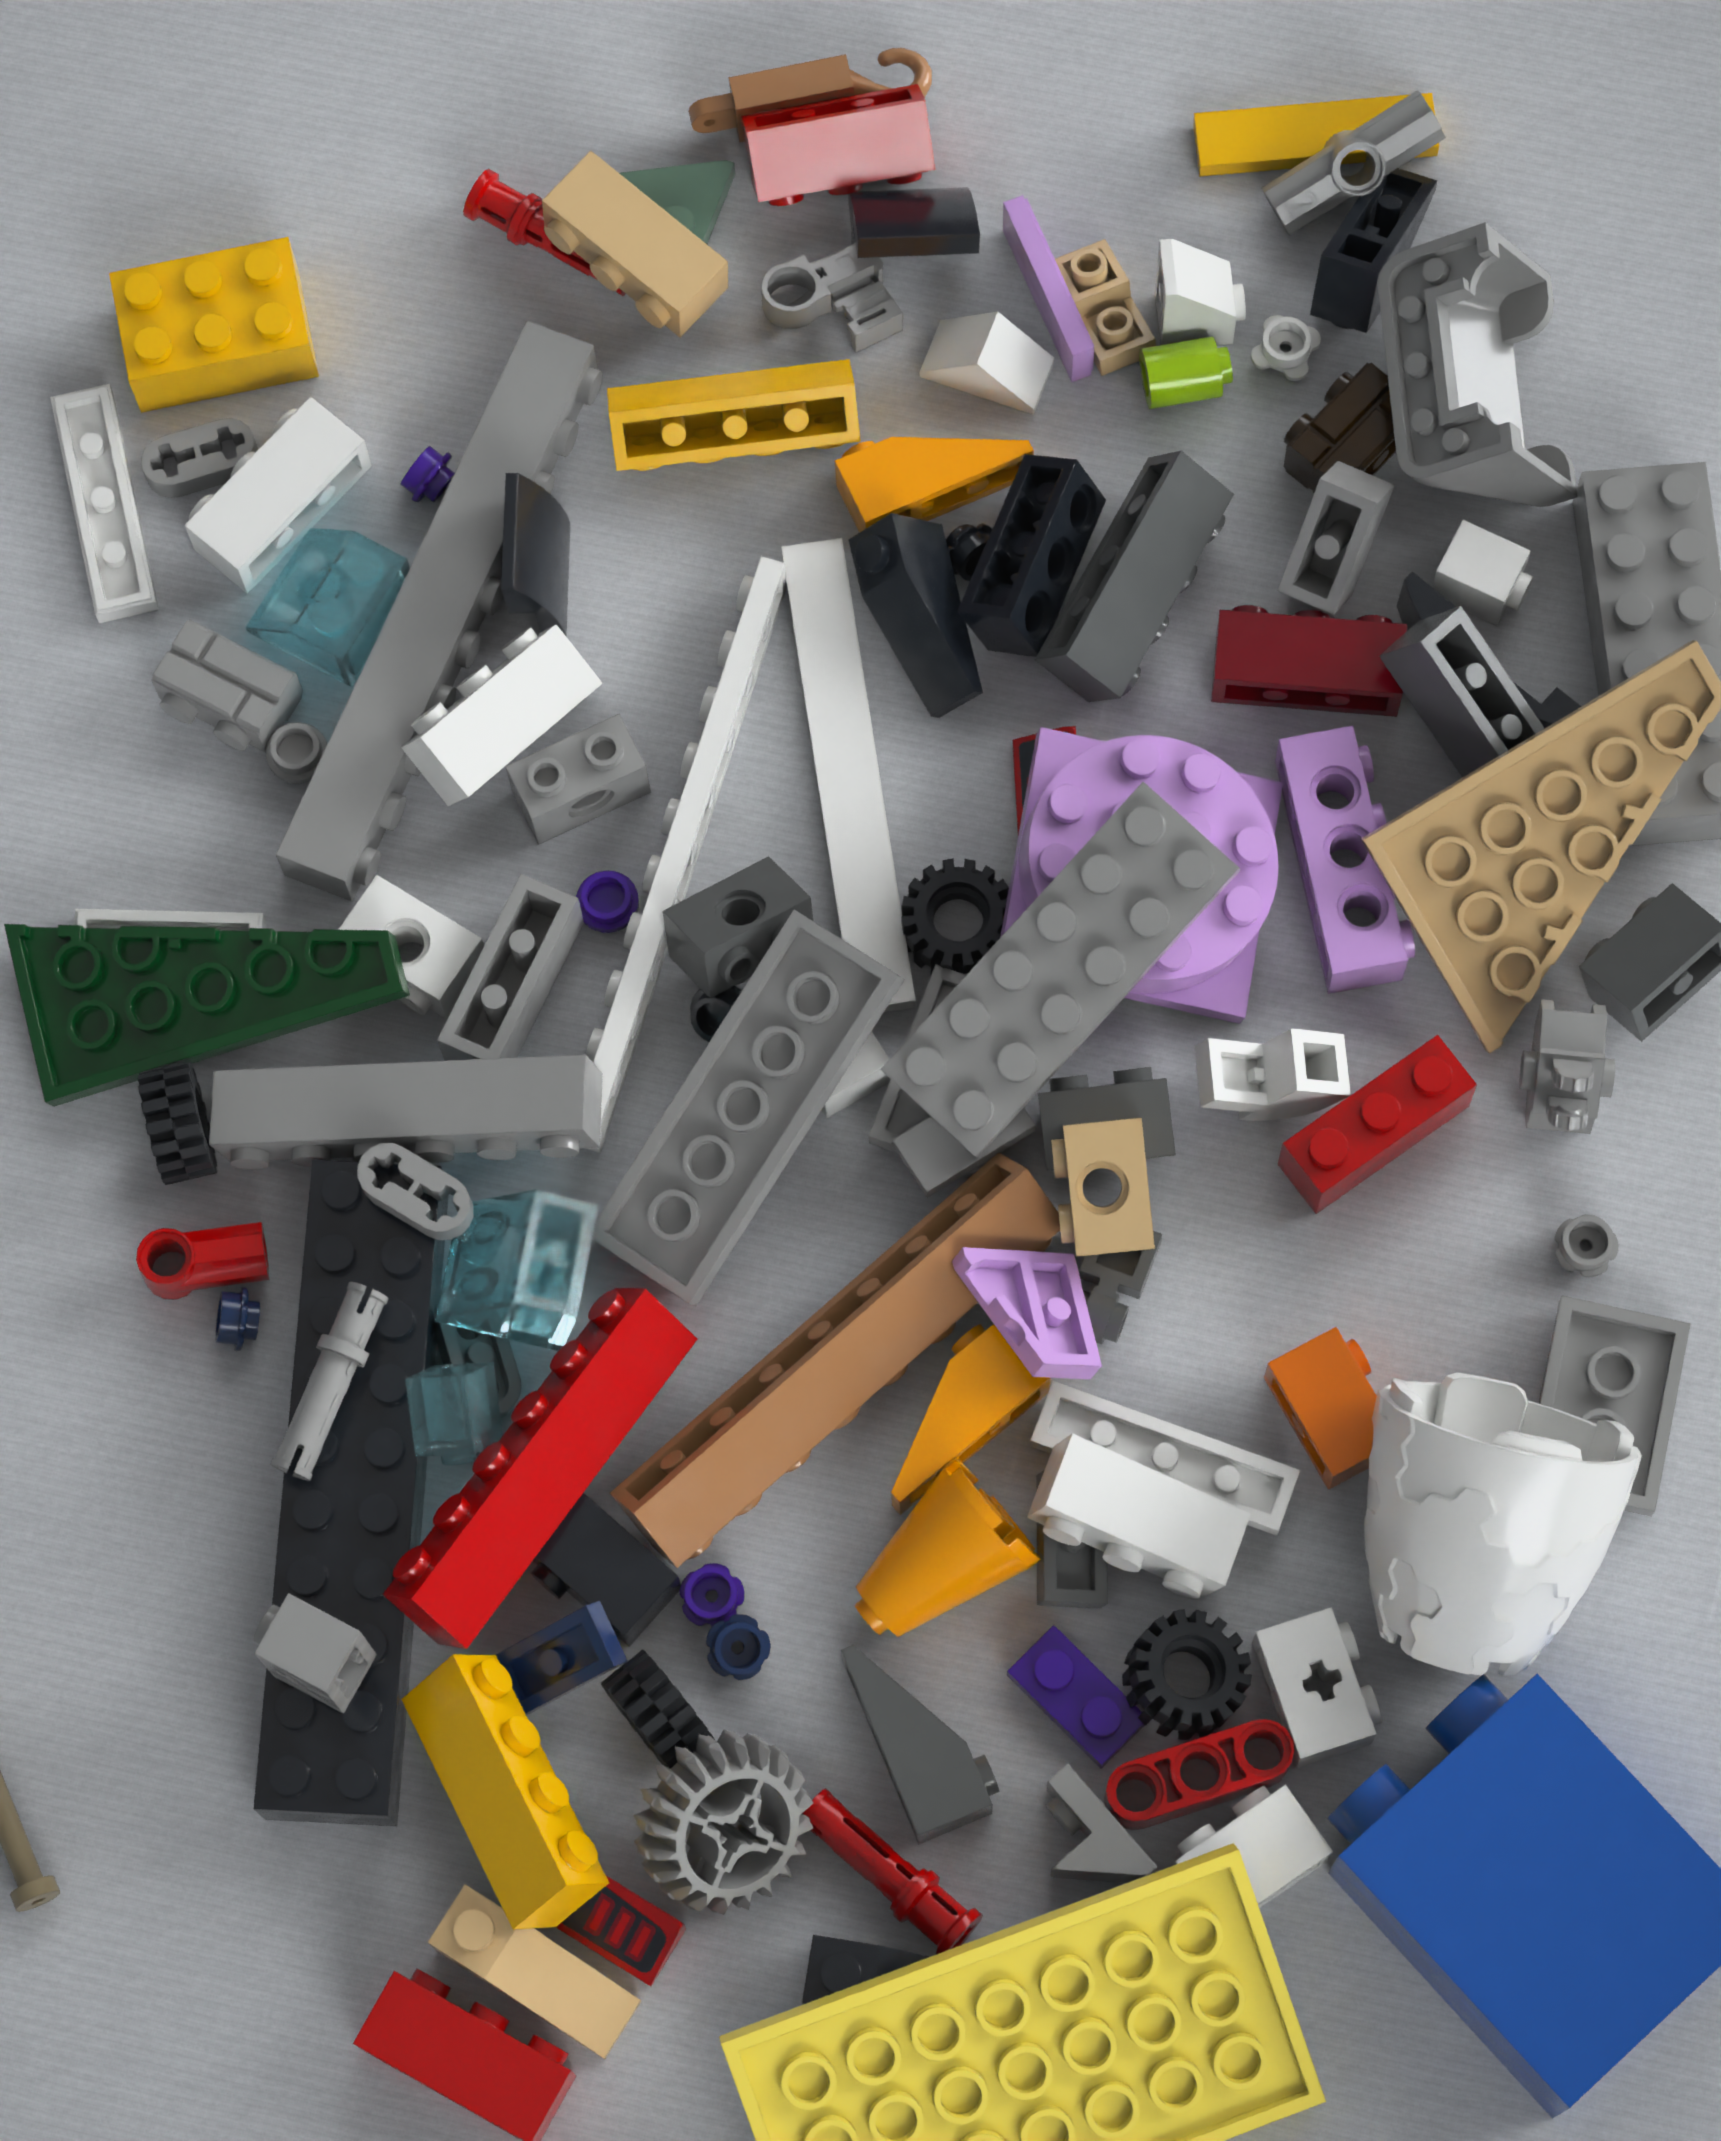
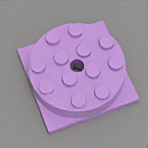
M1040 727L1035 739L1000 938L1138 786L1144 782L1240 868V872L1124 998L1240 1024L1246 1017L1259 930L1269 913L1277 887L1279 868L1275 830L1283 782L1236 772L1220 758L1205 749L1174 738L1137 735L1105 742Z

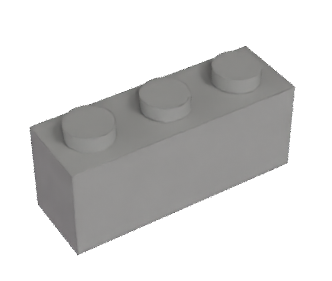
M520 874L437 1039L444 1061L518 1057L584 924L577 897Z

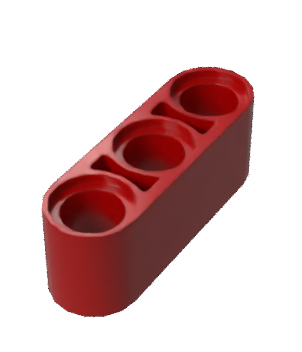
M1259 1719L1128 1761L1117 1767L1110 1775L1104 1796L1105 1807L1123 1828L1139 1830L1248 1795L1264 1785L1266 1788H1270L1282 1780L1292 1763L1294 1755L1293 1739L1287 1729L1278 1722L1269 1719ZM1258 1738L1271 1741L1279 1750V1764L1267 1770L1254 1768L1248 1763L1244 1755L1246 1743ZM1192 1759L1205 1760L1215 1769L1217 1782L1208 1790H1193L1183 1782L1180 1768L1184 1763ZM1136 1779L1143 1781L1151 1788L1154 1802L1149 1808L1144 1811L1133 1812L1125 1809L1117 1799L1116 1790L1122 1783L1128 1780Z

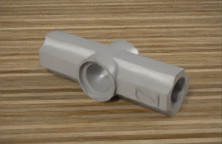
M1417 90L1355 130H1343L1334 134L1326 141L1321 151L1266 184L1261 189L1284 229L1291 235L1350 197L1364 196L1373 192L1381 184L1384 176L1446 137L1433 111L1422 94ZM1355 150L1366 152V163L1358 173L1351 176L1341 175L1340 164L1348 153Z

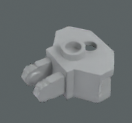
M1541 999L1535 1020L1532 1050H1523L1520 1064L1519 1089L1527 1090L1526 1128L1591 1134L1594 1121L1598 1117L1600 1097L1611 1098L1615 1078V1059L1605 1058L1606 1005L1593 1004L1590 1013L1555 1010L1553 1000Z

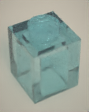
M494 1362L434 1365L405 1379L416 1457L441 1456L443 1465L468 1464L475 1462L480 1451L492 1443L498 1442L503 1436Z

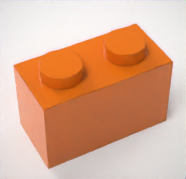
M1337 1327L1270 1361L1267 1364L1264 1380L1328 1490L1369 1468V1456L1373 1445L1372 1416L1377 1397L1365 1377L1371 1374V1368L1364 1352L1354 1339L1345 1342Z

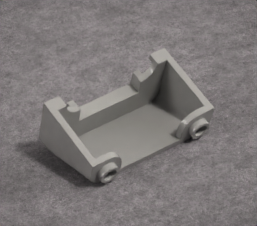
M1486 222L1409 248L1392 256L1384 265L1379 275L1378 293L1396 455L1400 468L1409 477L1426 486L1536 507L1551 506L1577 498L1575 469L1571 458L1564 451L1552 445H1540L1529 449L1525 447L1513 347L1514 343L1530 339L1539 334L1548 325L1554 306L1551 275Z

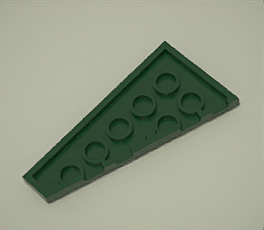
M4 924L44 1101L53 1107L138 1081V1075L142 1072L184 1062H191L193 1064L410 996L396 937L388 930L313 929L312 932L275 931L272 928H249V931H234L210 927L121 926L118 929L84 928L81 925H58L57 928L29 927L25 924Z

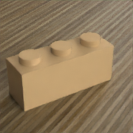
M591 150L542 200L544 231L549 240L566 254H571L573 251L590 264L591 272L602 285L611 291H617L620 288L636 301L635 306L639 313L657 328L661 329L665 325L681 338L728 289V261Z

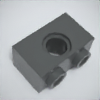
M768 856L662 911L669 957L711 999L731 987L745 982L752 976L794 909L813 921L811 897Z

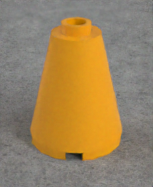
M956 1458L942 1469L856 1585V1589L862 1599L854 1606L878 1635L889 1629L894 1635L900 1637L1030 1569L1041 1560L1040 1556L1034 1552L1035 1547L1013 1518L993 1495L990 1497L982 1488L976 1489L974 1484L979 1479Z

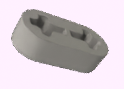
M233 418L218 419L167 434L151 441L143 451L141 467L150 488L158 495L167 498L182 497L225 484L231 478V473L236 463L248 452H257L258 447L250 428L241 420ZM233 439L236 445L237 456L232 459H225L222 453L221 442ZM168 457H175L178 463V474L167 477L163 470V460Z
M380 1143L369 1148L362 1155L357 1166V1178L366 1197L375 1205L425 1235L437 1240L454 1239L462 1235L469 1228L473 1219V1203L466 1187L459 1180L406 1148L394 1143ZM394 1162H398V1170L401 1177L411 1186L407 1191L395 1183L388 1182L382 1189L377 1188L379 1181L373 1172L378 1165L388 1169ZM424 1192L438 1201H443L449 1194L454 1195L453 1204L458 1214L454 1218L443 1214L437 1222L432 1221V1210L427 1202L420 1199Z

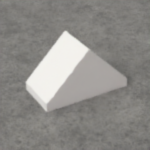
M999 312L940 320L921 367L920 377L1034 415L1054 365V357Z

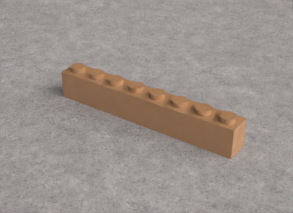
M998 1152L612 1490L610 1495L650 1545L676 1568L686 1560L699 1556L710 1546L715 1534L736 1516L743 1515L753 1509L760 1501L762 1493L783 1474L803 1465L809 1458L811 1450L833 1430L840 1429L849 1424L857 1416L860 1407L882 1387L889 1386L899 1380L905 1374L910 1362L931 1344L938 1343L949 1336L954 1330L956 1322L978 1303L953 1267L952 1260L963 1247L1044 1252L1050 1245L1052 1237L1060 1231L1058 1211L1026 1167Z

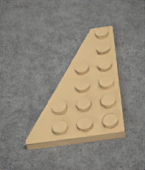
M1692 640L1361 838V841L1486 1052L1491 1053L1501 1047L1503 1038L1525 1004L1531 1001L1540 987L1542 978L1550 966L1555 964L1583 920L1581 918L1604 883H1608L1619 866V860L1628 846L1634 843L1662 800L1660 797L1676 772L1692 754L1704 729L1720 711L1721 681L1697 641Z

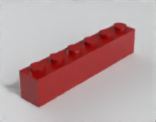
M614 1288L596 1300L588 1313L590 1321L576 1340L565 1344L554 1355L550 1363L552 1371L537 1391L529 1393L517 1404L511 1415L513 1423L498 1442L492 1443L479 1454L472 1466L474 1474L459 1494L449 1497L438 1508L433 1517V1524L435 1526L420 1546L410 1549L396 1564L393 1570V1577L395 1579L383 1595L437 1644L467 1649L698 1340L646 1288Z

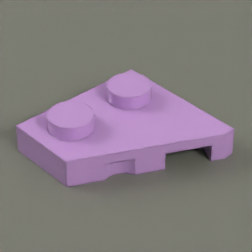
M963 1247L952 1260L954 1270L1032 1377L1091 1379L1102 1367L1074 1254Z

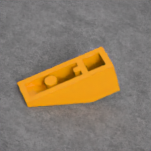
M889 437L877 443L865 441L852 446L842 455V458L835 460L836 487L859 533L891 513L929 521L1011 486L1024 455H1034V450L1029 440Z
M981 1324L973 1327L951 1349L955 1356L948 1362L891 1491L892 1506L899 1515L903 1514L922 1498L942 1469L950 1461L956 1458L962 1463L966 1462L1046 1396L1050 1390L1051 1378L1032 1377L994 1324L987 1330Z

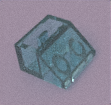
M536 1189L472 1201L473 1219L469 1228L462 1235L451 1240L435 1322L559 1351L565 1345L578 1317L598 1205Z

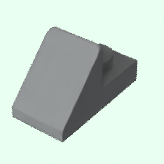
M1069 1764L1048 1781L1047 1792L1053 1798L1046 1804L1050 1813L1071 1836L1078 1830H1081L1087 1837L1052 1867L1051 1877L1128 1883L1156 1872L1157 1866Z

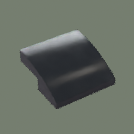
M968 187L857 191L848 194L852 239L856 241L858 258L979 253L980 230L974 200Z
M506 473L501 590L509 613H534L540 632L556 624L564 635L567 636L571 523L562 506L544 488L519 473Z

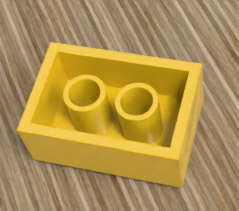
M289 237L109 273L128 381L141 413L319 377L299 270Z

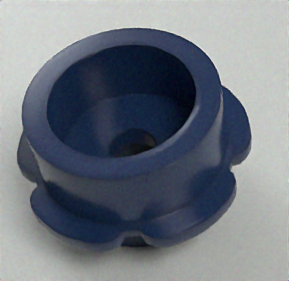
M241 1287L240 1293L221 1291L218 1303L215 1341L216 1343L234 1344L235 1351L242 1349L244 1339L256 1340L258 1333L260 1302L248 1300L249 1292L247 1288Z
M735 1614L729 1618V1621L716 1622L706 1637V1645L710 1647V1652L707 1655L708 1663L717 1674L724 1677L733 1675L737 1680L749 1679L761 1670V1665L770 1654L771 1644L768 1634L760 1630L758 1622L748 1615ZM735 1641L743 1643V1650L738 1654L734 1653L731 1649Z

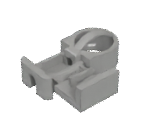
M852 232L851 245L812 263L808 261L805 255H802L790 262L777 264L768 270L762 279V309L765 317L779 327L797 329L809 325L816 318L832 311V298L835 312L844 311L846 319L849 318L851 321L847 323V329L851 333V347L855 353L903 331V312L883 285L882 260L880 257L858 258L856 241L852 239ZM785 285H799L808 289L802 297L786 306L777 303L770 297L776 289Z

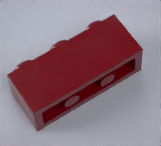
M1241 605L1234 607L1232 610L1220 609L1216 632L1211 702L1397 717L1403 691L1379 655L1407 632V624L1393 623L1391 619L1380 615H1364L1356 620L1330 618L1327 613L1317 610H1303L1296 612L1294 615L1268 613L1266 609L1254 605Z

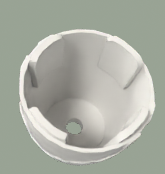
M1457 1372L1447 1375L1442 1383L1406 1382L1392 1378L1391 1384L1386 1385L1382 1390L1378 1389L1372 1416L1373 1445L1369 1456L1366 1516H1364L1365 1552L1369 1566L1368 1581L1380 1637L1394 1644L1399 1634L1402 1636L1401 1649L1407 1655L1412 1656L1413 1659L1443 1669L1481 1676L1487 1672L1490 1663L1495 1662L1501 1663L1498 1675H1516L1522 1670H1526L1540 1652L1550 1644L1590 1585L1604 1559L1628 1503L1642 1454L1638 1447L1633 1446V1434L1621 1423L1598 1420L1597 1424L1561 1410L1528 1401L1525 1391L1514 1383Z

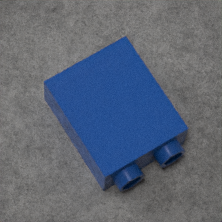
M1538 1673L1509 1700L1483 1674L1459 1694L1425 1728L1449 1755L1411 1790L1385 1764L1364 1781L1329 1815L1327 1819L1351 1845L1337 1857L1328 1874L1553 2119L1571 2108L1721 1966V1868Z

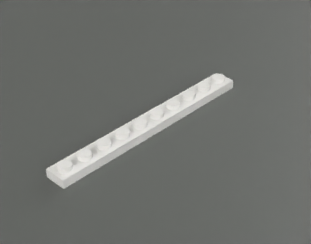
M761 556L755 576L745 575L740 585L736 601V611L742 612L736 632L727 630L724 634L717 665L724 667L718 687L709 685L705 691L699 713V722L705 723L699 744L690 741L683 757L680 777L687 779L681 799L671 798L667 805L661 832L667 835L668 838L662 856L652 855L647 865L643 880V891L649 892L643 913L633 912L626 929L623 946L625 949H629L630 953L624 971L615 969L610 977L604 1005L610 1007L611 1010L604 1030L595 1028L588 1043L586 1055L603 1073L600 1148L584 1149L598 1153L602 1151L668 950L662 911L683 901L785 595L787 583L784 562Z

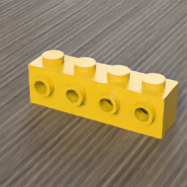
M850 359L607 388L608 412L616 471L629 469L646 471L663 465L687 462L712 463L729 457L745 455L771 456L787 450L812 447L829 449L839 447L845 443L861 442L855 383Z
M453 1654L401 1699L513 1930L557 1927L609 1884L598 1861L597 1849L591 1839L585 1835L569 1803L568 1791L562 1781L556 1777L540 1744V1735L536 1727L528 1720L512 1688L511 1676L505 1667L500 1664L496 1655Z

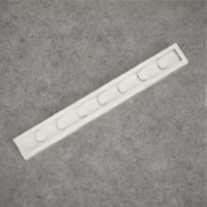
M842 538L782 546V558L785 563L788 597L841 939L905 979L884 1012L916 1008L905 934L903 935L901 924V905Z

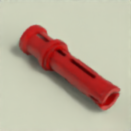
M489 168L478 177L464 205L463 214L465 217L472 221L481 218L506 232L507 240L517 246L519 244L524 246L530 243L587 276L596 279L587 261L574 251L571 254L562 252L549 240L544 231L541 197L534 193L525 196L499 181V174ZM618 288L616 291L618 294L622 296L626 294L620 288Z
M826 1788L812 1799L813 1804L802 1813L810 1818V1823L814 1828L810 1831L822 1839L838 1856L892 1902L890 1909L894 1912L893 1916L899 1922L903 1923L907 1920L937 1945L936 1954L961 1946L967 1940L983 1917L976 1908L965 1909L938 1885L940 1877L932 1870L927 1871L925 1868L918 1871L863 1821L846 1809Z

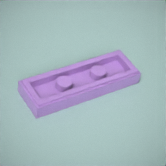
M1023 195L1003 202L1004 235L1071 382L1088 377L1093 370L1094 344L1027 198L1024 199Z

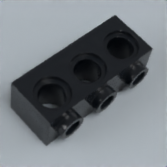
M1025 454L957 611L988 651L1036 657L1054 626L1106 502L1105 497L1077 459Z

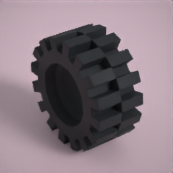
M954 858L943 860V869L936 871L931 864L923 869V879L919 881L914 877L909 884L908 896H904L902 901L901 924L903 935L905 934L908 952L912 951L914 954V962L921 969L925 965L931 967V975L935 965L962 974L969 973L1000 939L1009 887L1004 879L997 882L995 880V870L985 865L981 872L975 869V860L965 859L964 867H954ZM965 900L974 904L981 912L983 924L978 933L972 938L964 941L949 940L943 937L935 928L933 922L934 915L938 908L948 901Z
M191 1062L139 1073L138 1088L142 1100V1112L146 1119L145 1126L147 1134L150 1136L152 1153L156 1157V1166L158 1172L161 1173L163 1183L170 1185L216 1174L217 1160L214 1154L216 1152L209 1145L210 1123L206 1115L205 1102L202 1100L199 1082H197L194 1068H192Z
M1185 1609L1173 1611L1167 1619L1164 1615L1161 1616L1136 1640L1124 1661V1664L1129 1665V1667L1122 1674L1123 1686L1132 1687V1691L1126 1696L1130 1708L1140 1704L1144 1711L1137 1718L1145 1726L1152 1719L1160 1723L1156 1733L1167 1737L1173 1730L1178 1731V1740H1190L1195 1733H1198L1200 1738L1211 1734L1217 1727L1220 1728L1242 1705L1247 1697L1243 1693L1251 1686L1252 1675L1244 1674V1670L1251 1664L1249 1652L1238 1654L1236 1650L1243 1640L1237 1632L1227 1638L1222 1633V1630L1228 1623L1219 1617L1212 1624L1206 1623L1207 1612L1195 1610L1190 1617H1186ZM1176 1652H1188L1197 1656L1206 1665L1210 1675V1685L1204 1695L1195 1698L1184 1697L1176 1693L1168 1685L1164 1676V1663L1169 1655Z
M643 1649L601 1682L602 1687L621 1714L665 1767L671 1769L677 1763L675 1746L685 1747L693 1753L696 1750L699 1734L709 1735L714 1739L677 1687L672 1684L668 1676Z

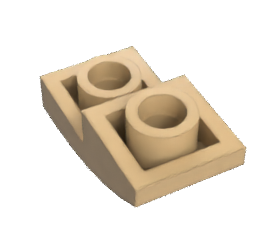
M1106 239L1055 258L1094 344V363L1101 376L1138 362L1139 350L1141 348L1156 346V339L1131 297L1130 281Z

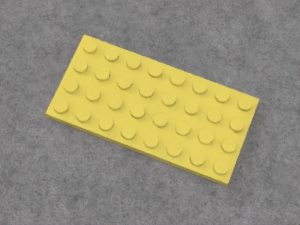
M1234 1843L719 2036L756 2141H1225L1326 2102L1240 1851Z

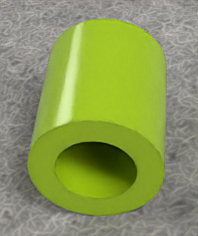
M1213 336L1141 348L1139 350L1142 385L1149 409L1219 398L1223 396V384L1233 382L1228 348L1226 346L1217 348Z

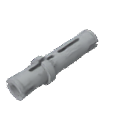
M356 1282L348 1283L347 1292L329 1335L322 1334L316 1348L321 1351V1354L309 1377L308 1384L277 1454L270 1463L274 1468L287 1473L296 1450L302 1449L303 1452L293 1474L294 1477L310 1481L313 1476L312 1471L341 1402L349 1388L357 1367L363 1368L366 1364L369 1353L364 1349L381 1311L389 1299L384 1294L373 1289L364 1311L361 1314L357 1313L367 1286Z

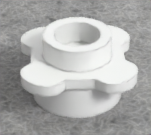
M1274 315L1267 318L1263 324L1264 333L1261 344L1252 349V363L1261 370L1272 368L1283 372L1290 381L1302 380L1308 374L1309 366L1307 361L1311 352L1317 350L1320 346L1321 337L1319 332L1313 327H1307L1304 322L1294 317ZM1288 344L1292 349L1289 352H1283L1280 346Z

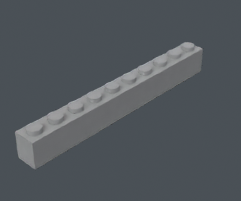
M526 321L275 854L284 876L352 902L360 885L368 886L372 882L381 859V852L377 848L386 829L394 831L402 818L406 806V796L402 794L411 775L418 777L421 774L401 748L417 735L411 724L439 702L446 709L454 704L456 688L453 687V684L461 667L470 668L477 656L481 643V634L478 631L486 613L494 615L503 599L501 577L506 473H519L540 485L548 493H552L555 477L551 473L559 456L567 457L572 451L579 430V424L575 421L583 404L589 406L593 404L602 383L603 372L598 370L593 344Z

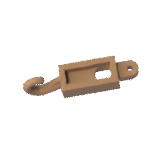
M891 48L879 54L878 62L881 66L887 67L896 63L908 66L914 74V80L910 85L918 84L924 98L926 97L932 85V69L923 56L905 48ZM844 54L728 77L730 93L697 100L689 107L688 112L692 128L696 132L712 133L736 128L739 143L745 142L741 116L892 88L874 83L850 70L847 56Z

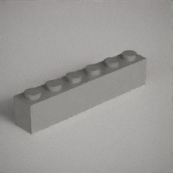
M586 1054L214 1071L209 1145L230 1161L233 1167L247 1170L265 1169L269 1167V1161L292 1160L293 1164L303 1167H312V1160L330 1161L331 1158L353 1157L354 1161L359 1162L362 1155L369 1148L380 1143L397 1144L427 1162L433 1163L452 1161L454 1153L477 1152L479 1157L490 1160L513 1159L516 1157V1151L540 1150L541 1154L549 1157H574L579 1154V1148H600L603 1073Z

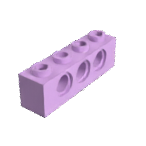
M1353 726L1279 739L1275 764L1279 782H1283L1282 795L1327 993L1331 994L1402 981L1408 958L1415 957L1412 929L1408 920H1398L1394 903L1396 898L1361 841V838L1386 824L1385 813L1381 803L1371 804L1367 783L1374 781V770L1368 746H1358ZM1328 791L1338 792L1348 800L1349 804L1341 809H1330L1319 801L1318 796ZM1340 849L1352 850L1360 856L1363 863L1353 868L1342 867L1332 859L1331 854ZM1351 908H1364L1374 915L1376 922L1367 927L1355 926L1346 919L1344 913Z

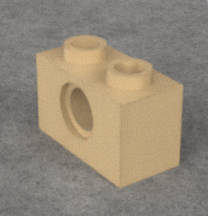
M1142 1118L1063 1125L1064 1139L1051 1140L1055 1179L1068 1178L1071 1203L1058 1205L1062 1244L1075 1242L1076 1257L1155 1249ZM1099 1168L1112 1170L1118 1175L1121 1182V1191L1118 1198L1106 1206H1097L1090 1203L1083 1194L1085 1177L1091 1171Z

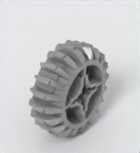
M723 1729L718 1741L709 1735L699 1734L695 1752L692 1753L685 1747L675 1746L677 1763L671 1769L665 1766H655L657 1775L661 1779L657 1788L640 1789L643 1799L650 1805V1808L633 1815L637 1822L636 1825L644 1832L634 1840V1843L637 1845L638 1852L645 1857L642 1865L645 1867L646 1873L655 1882L660 1884V1890L672 1900L677 1899L689 1909L699 1912L707 1906L712 1912H718L722 1915L725 1914L731 1902L738 1908L742 1907L749 1910L753 1892L757 1891L762 1896L772 1897L770 1883L772 1879L777 1875L792 1878L786 1863L791 1855L806 1854L803 1844L797 1840V1837L814 1829L810 1823V1818L802 1814L813 1804V1801L810 1799L809 1793L802 1788L805 1779L802 1777L801 1771L791 1764L788 1760V1755L777 1746H770L766 1741L754 1734L747 1733L742 1738L736 1732H729ZM760 1791H761V1799H760L759 1797H757ZM760 1804H761V1811H760V1815H759V1819H758L757 1814H758L759 1806H760ZM690 1823L691 1830L686 1842L690 1846V1850L686 1855L685 1838L687 1827Z

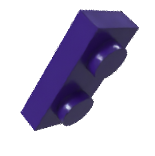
M1054 1625L1007 1671V1676L1100 1769L1145 1726L1137 1718L1142 1711L1136 1705L1130 1708L1126 1696Z

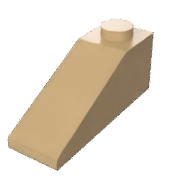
M466 1884L428 1941L437 1952L603 2059H606L641 2003L640 1999L536 1929L513 1930L502 1907Z

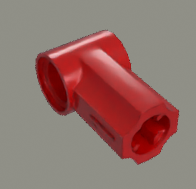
M262 1222L183 1233L172 1228H161L145 1236L137 1248L136 1261L147 1287L154 1295L163 1299L176 1300L187 1296L193 1290L270 1280L267 1246ZM177 1252L185 1256V1263L176 1274L160 1276L153 1272V1265L162 1254Z

